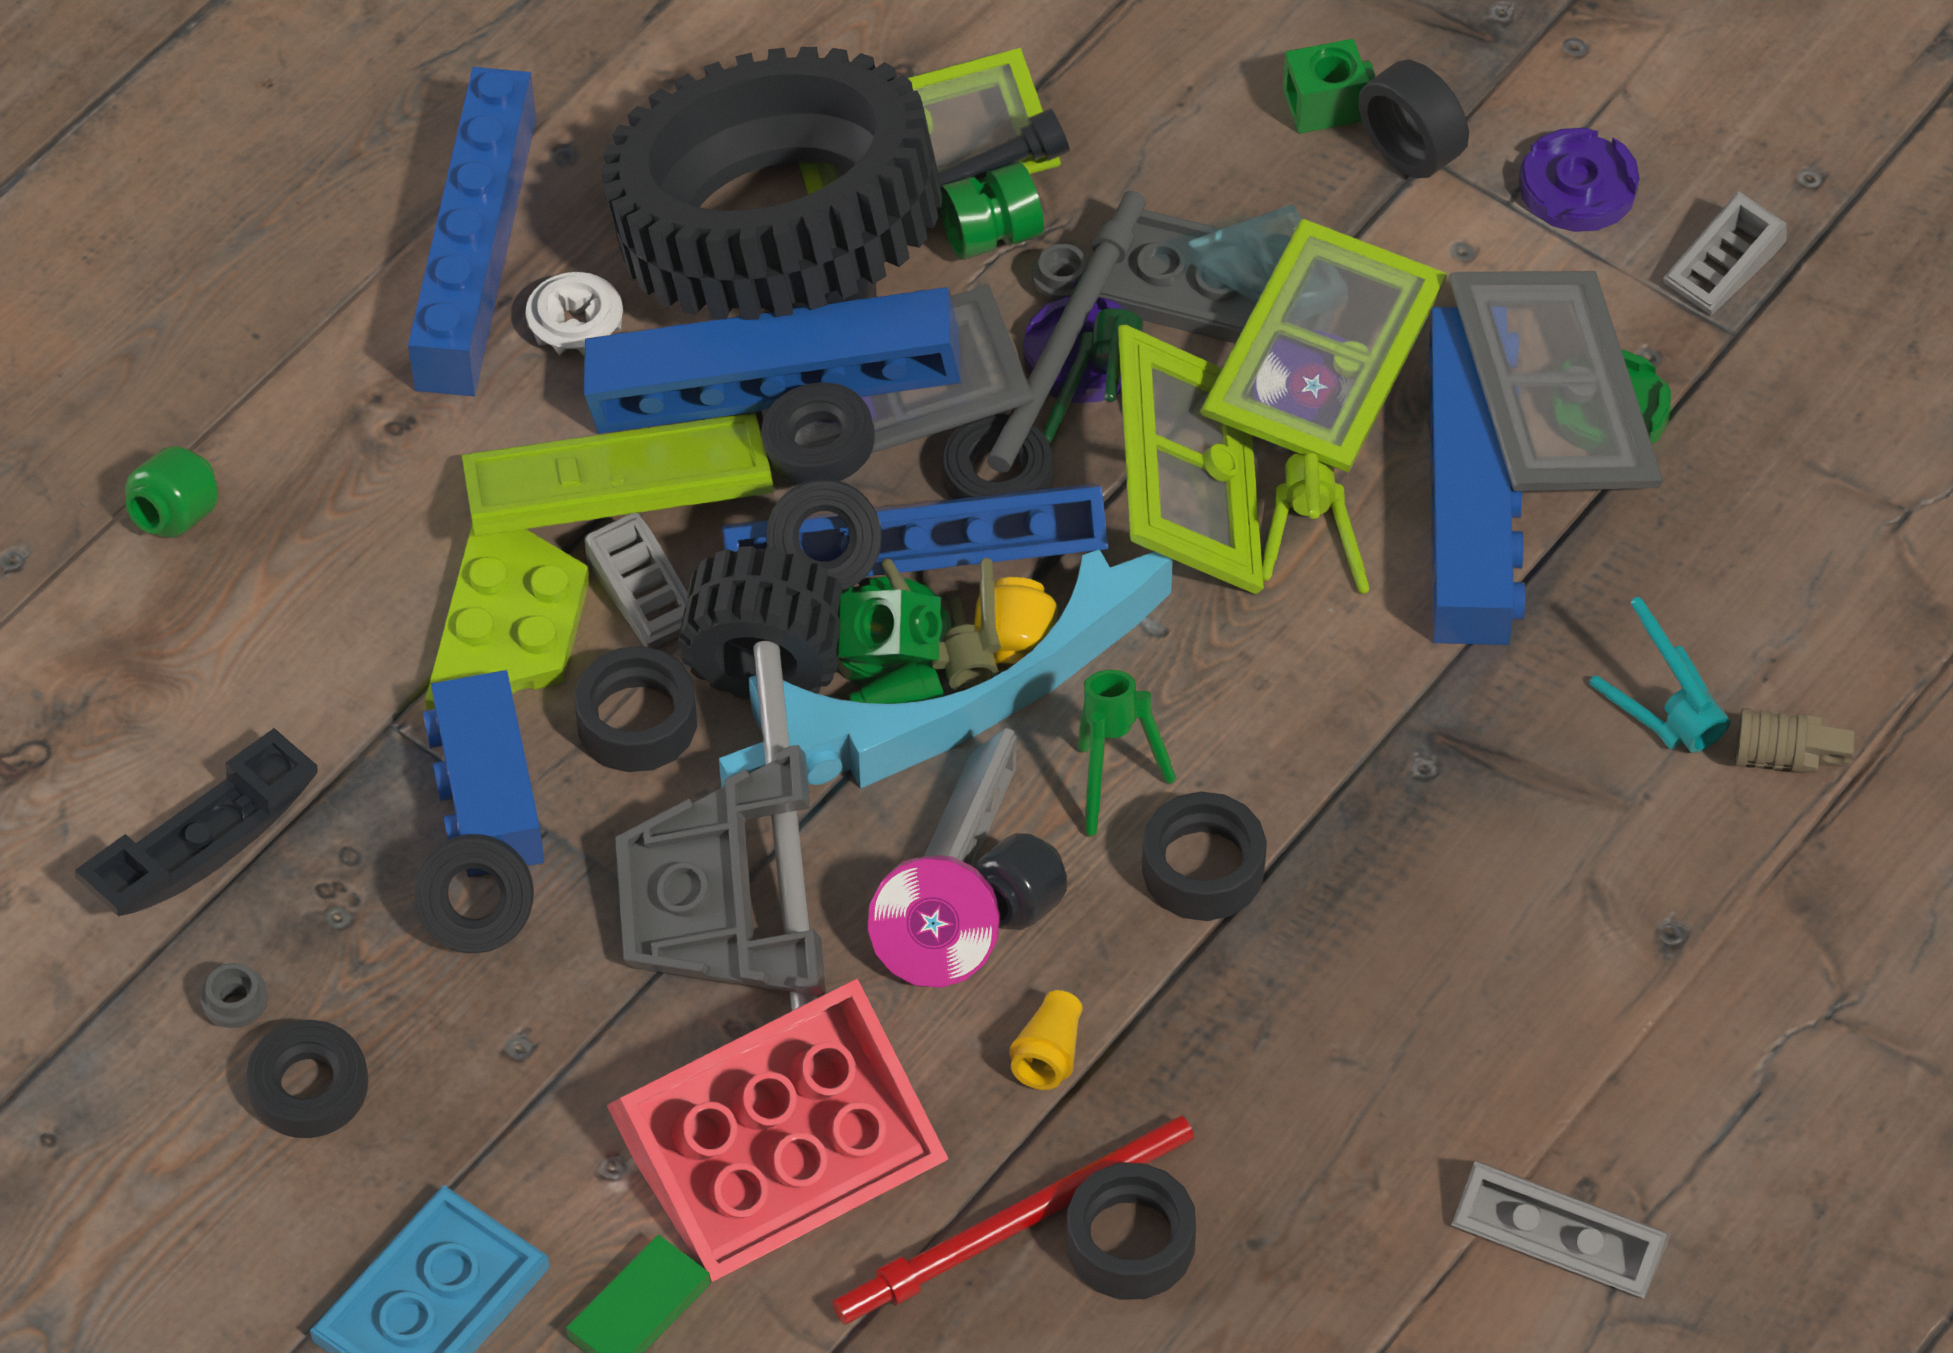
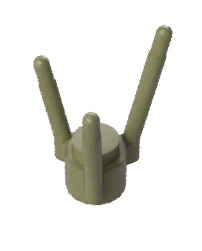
M885 558L881 562V567L888 577L894 590L903 589L910 591L893 561ZM983 558L980 562L982 629L980 630L979 627L968 623L962 600L959 597L951 598L950 607L955 627L946 632L943 637L944 642L939 641V661H931L934 669H945L948 683L956 691L967 690L998 675L994 653L1001 648L996 631L993 563L990 558Z

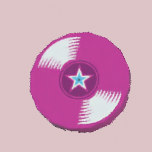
M953 856L916 857L903 861L882 879L869 905L868 933L875 954L892 974L915 986L942 988L967 980L986 964L999 937L1000 913L993 888L976 868Z

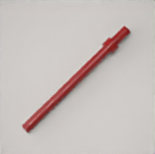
M1180 1115L907 1261L905 1258L899 1257L876 1269V1278L832 1301L837 1317L846 1325L889 1301L892 1305L897 1306L920 1293L921 1284L1069 1206L1077 1187L1094 1172L1117 1163L1148 1164L1193 1140L1194 1134L1190 1124Z

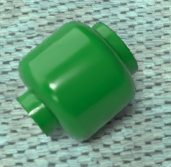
M169 446L161 449L130 473L125 485L126 510L132 521L144 532L163 538H177L184 534L215 509L219 498L217 481L210 463L202 456L180 446Z

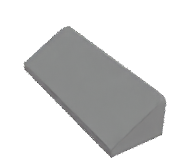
M1005 728L970 754L924 857H935L936 855L953 856L973 867L1017 769V736H1015L1014 730Z
M1474 1161L1451 1224L1457 1228L1643 1299L1646 1297L1671 1236L1670 1233L1478 1161Z

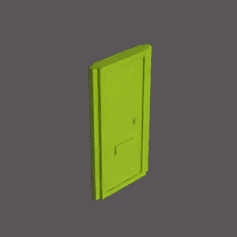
M754 412L462 454L474 537L774 493L771 470L763 447L756 413Z

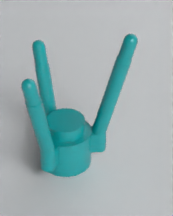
M1634 597L1631 601L1634 611L1682 686V689L1673 694L1664 706V710L1668 713L1667 722L1600 676H1592L1589 683L1611 702L1657 733L1670 750L1683 742L1692 753L1703 751L1723 737L1731 725V720L1713 699L1685 649L1680 645L1673 647L1641 597Z

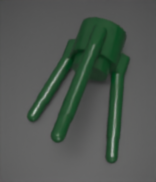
M1121 308L1103 309L1095 317L1093 332L1082 333L1076 359L1042 432L1048 443L1053 440L1058 426H1060L1090 358L1094 357L1096 366L1107 371L1104 399L1109 403L1116 400L1121 375L1118 327L1128 325L1143 332L1144 323L1137 314Z

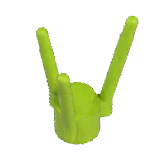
M1308 453L1306 455L1294 454L1285 464L1286 482L1278 485L1275 489L1276 506L1262 558L1263 581L1271 579L1289 508L1293 507L1300 515L1309 516L1315 520L1330 507L1335 517L1357 590L1361 594L1368 593L1370 588L1365 567L1345 505L1344 486L1335 483L1334 467L1318 461V455L1315 453Z

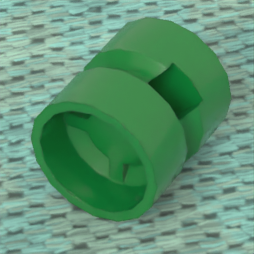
M1021 162L987 171L984 182L981 183L975 177L970 176L941 185L942 204L939 207L940 216L948 241L960 260L970 259L994 251L998 240H1002L1007 245L1012 246L1043 235L1044 219L1039 196L1027 168Z

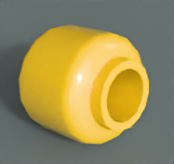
M1005 577L996 580L994 583L996 631L1001 648L994 653L998 673L1004 672L1028 655L1057 623L1058 606L1050 595L1044 592V586L1041 583L1028 578ZM979 595L976 602L974 625L981 630V599Z

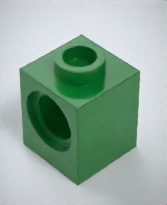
M1354 38L1285 51L1283 92L1299 134L1362 122L1358 108L1359 93L1370 80L1375 78V72L1370 60L1362 61Z
M903 589L841 593L838 657L873 664L939 661V641L942 633L941 597Z

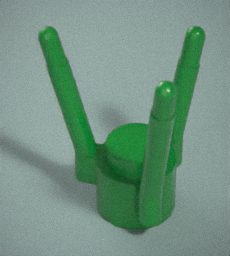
M1102 670L1084 680V704L1078 732L1077 748L1080 752H1087L1089 750L1084 828L1085 834L1089 837L1095 836L1098 828L1105 738H1118L1126 735L1130 731L1131 725L1135 723L1136 718H1139L1164 781L1172 784L1176 780L1170 757L1152 714L1151 693L1149 691H1136L1134 678L1121 670Z

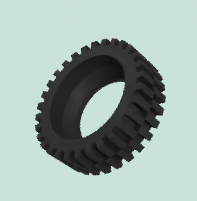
M801 47L797 57H787L785 48L768 49L767 60L754 62L751 52L735 56L737 66L724 70L719 61L704 66L706 77L696 81L688 73L674 80L677 91L673 94L660 88L648 98L651 110L636 106L627 115L630 126L618 125L612 134L615 145H607L603 154L605 164L601 165L603 187L622 257L632 280L637 279L639 288L647 295L655 292L657 301L667 307H670L679 300L682 312L697 315L707 305L710 318L727 319L732 308L740 309L742 320L759 319L761 309L765 307H774L776 317L792 315V303L807 300L810 310L827 305L825 294L837 290L843 299L858 293L856 281L861 278H865L874 285L887 276L884 266L885 262L900 267L910 258L907 246L917 248L922 246L927 239L925 227L934 228L938 219L936 207H941L942 204L940 178L922 99L918 91H913L912 82L905 75L897 78L895 67L886 62L875 67L874 58L862 53L849 62L847 50L832 48L825 58H819L817 47ZM790 162H817L834 165L848 171L822 189L783 204L736 211L700 208L709 196L728 182L764 167Z

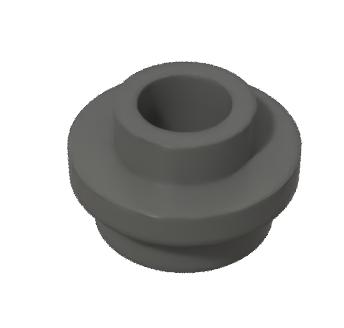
M1052 245L1041 253L1033 265L1032 281L1034 287L1041 295L1055 301L1066 296H1072L1089 260L1079 248L1073 245Z
M239 963L224 964L213 970L205 981L200 996L203 1011L208 1019L219 1026L227 1028L242 1027L254 1022L262 1015L268 1002V992L263 978L248 966ZM234 995H241L245 997L244 999L238 1002H225L229 997Z

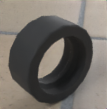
M1411 59L1397 61L1370 80L1360 91L1358 108L1363 126L1372 143L1383 157L1400 172L1416 179L1429 178L1460 156L1468 147L1469 128L1465 113L1456 95L1444 80L1426 65Z
M645 646L618 648L594 660L582 672L574 691L579 738L592 757L610 768L626 772L655 770L671 763L690 746L698 727L694 681L683 663L665 651ZM647 687L659 690L670 697L674 703L673 713L663 723L641 731L628 732L612 728L600 720L598 707L610 695L625 688Z
M1200 791L1177 796L1157 809L1145 828L1142 846V873L1148 892L1163 908L1182 918L1211 921L1230 917L1250 905L1262 887L1265 870L1267 840L1261 821L1245 804L1225 794ZM1205 832L1219 834L1234 842L1241 850L1243 858L1239 869L1226 877L1207 881L1188 878L1175 871L1166 861V849L1170 843L1183 835Z
M1117 1163L1094 1172L1077 1187L1067 1209V1252L1077 1275L1095 1291L1119 1300L1147 1299L1168 1291L1186 1274L1195 1253V1206L1185 1187L1168 1172L1144 1163ZM1120 1203H1140L1158 1210L1169 1220L1172 1237L1168 1246L1158 1254L1145 1259L1123 1260L1106 1254L1094 1244L1091 1238V1224L1094 1218L1104 1209Z

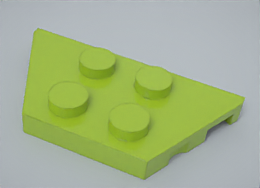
M472 525L425 698L427 710L435 709L431 683L503 670L508 671L512 694L521 689L537 690L564 683L590 581L588 566L527 529L474 537Z

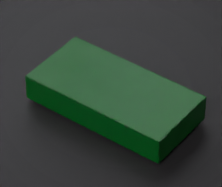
M658 1234L566 1327L567 1337L585 1353H644L711 1284L710 1273Z

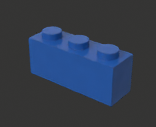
M503 670L431 683L435 709L423 711L429 748L442 747L445 761L433 763L440 801L452 799L455 814L443 816L447 840L465 834L489 835L504 841L521 855L527 866L545 863L540 825L508 671ZM477 868L466 869L468 877L488 873Z

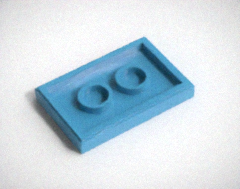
M443 1185L310 1330L312 1342L328 1353H474L550 1268L549 1257Z

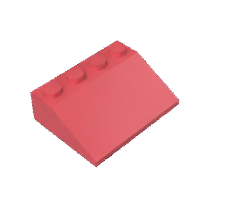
M858 978L606 1105L638 1169L696 1262L710 1273V1282L737 1270L948 1160Z

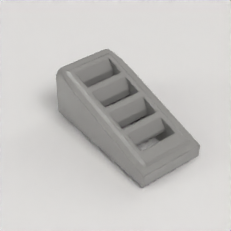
M1738 191L1663 277V282L1712 316L1787 241V223ZM1740 228L1756 240L1750 245L1735 235L1734 232ZM1726 243L1742 254V256L1737 261L1718 247ZM1710 257L1728 269L1729 272L1722 276L1703 262ZM1695 271L1716 287L1709 294L1688 280L1687 277Z
M629 514L588 534L584 540L587 565L645 647L655 649L679 637L688 592L640 514ZM645 564L646 568L625 578L622 577V574ZM656 585L661 587L637 600L634 597ZM670 603L676 608L651 621H648L646 615Z

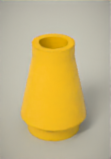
M1054 990L1047 993L1041 1007L1010 1046L1011 1070L1014 1076L1023 1084L1038 1090H1051L1058 1087L1061 1081L1067 1079L1072 1074L1078 1022L1083 1010L1082 1003L1073 994L1062 990Z

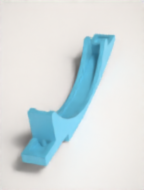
M1100 549L1082 555L1079 576L1071 599L1048 635L1028 655L1009 669L988 681L961 692L919 702L897 704L860 703L815 694L783 680L790 746L799 745L806 753L808 785L827 783L838 776L839 773L851 770L860 789L965 743L1053 691L1135 628L1171 594L1173 559L1154 551L1110 568ZM755 675L749 677L751 714L762 733L757 677ZM763 742L719 758L721 788L725 786V779L745 769L751 773L766 765Z

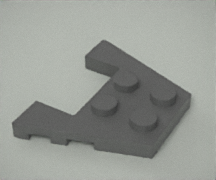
M799 745L789 746L775 753L776 760L751 773L745 769L725 779L724 787L693 803L690 799H687L615 837L624 961L631 968L816 996L826 994L821 937L814 929L754 940L745 821L810 808L806 753Z

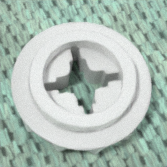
M569 272L553 276L542 282L532 292L526 305L527 328L531 329L534 333L538 346L550 344L559 356L566 349H578L585 356L586 338L607 336L621 330L623 314L621 297L611 283L594 274ZM564 310H570L576 315L585 311L586 323H580L574 318L565 322Z

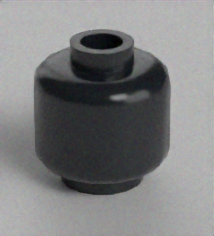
M1015 833L1003 839L978 859L974 865V868L979 871L993 888L1000 913L999 926L1006 929L1023 930L1034 925L1061 902L1067 891V873L1060 854L1052 845L1032 834Z

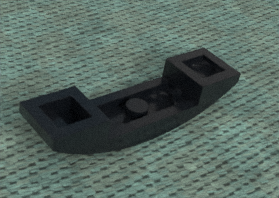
M273 728L225 762L226 779L137 843L124 834L75 869V877L118 917L164 902L208 877L256 840L305 790L318 773L317 764Z

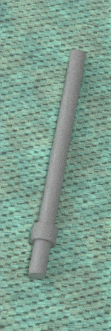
M761 641L756 643L753 648L765 762L767 765L776 760L775 753L789 747L790 742L779 644L772 641ZM797 811L771 815L783 933L785 935L808 931L810 928ZM790 992L792 1011L817 999V996Z

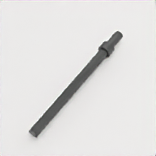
M1136 191L1125 192L1111 220L1102 223L1092 242L1094 253L1027 381L1034 402L1012 410L987 458V463L992 469L998 472H1008L1115 263L1122 262L1134 242L1132 230L1146 205V200L1140 193Z

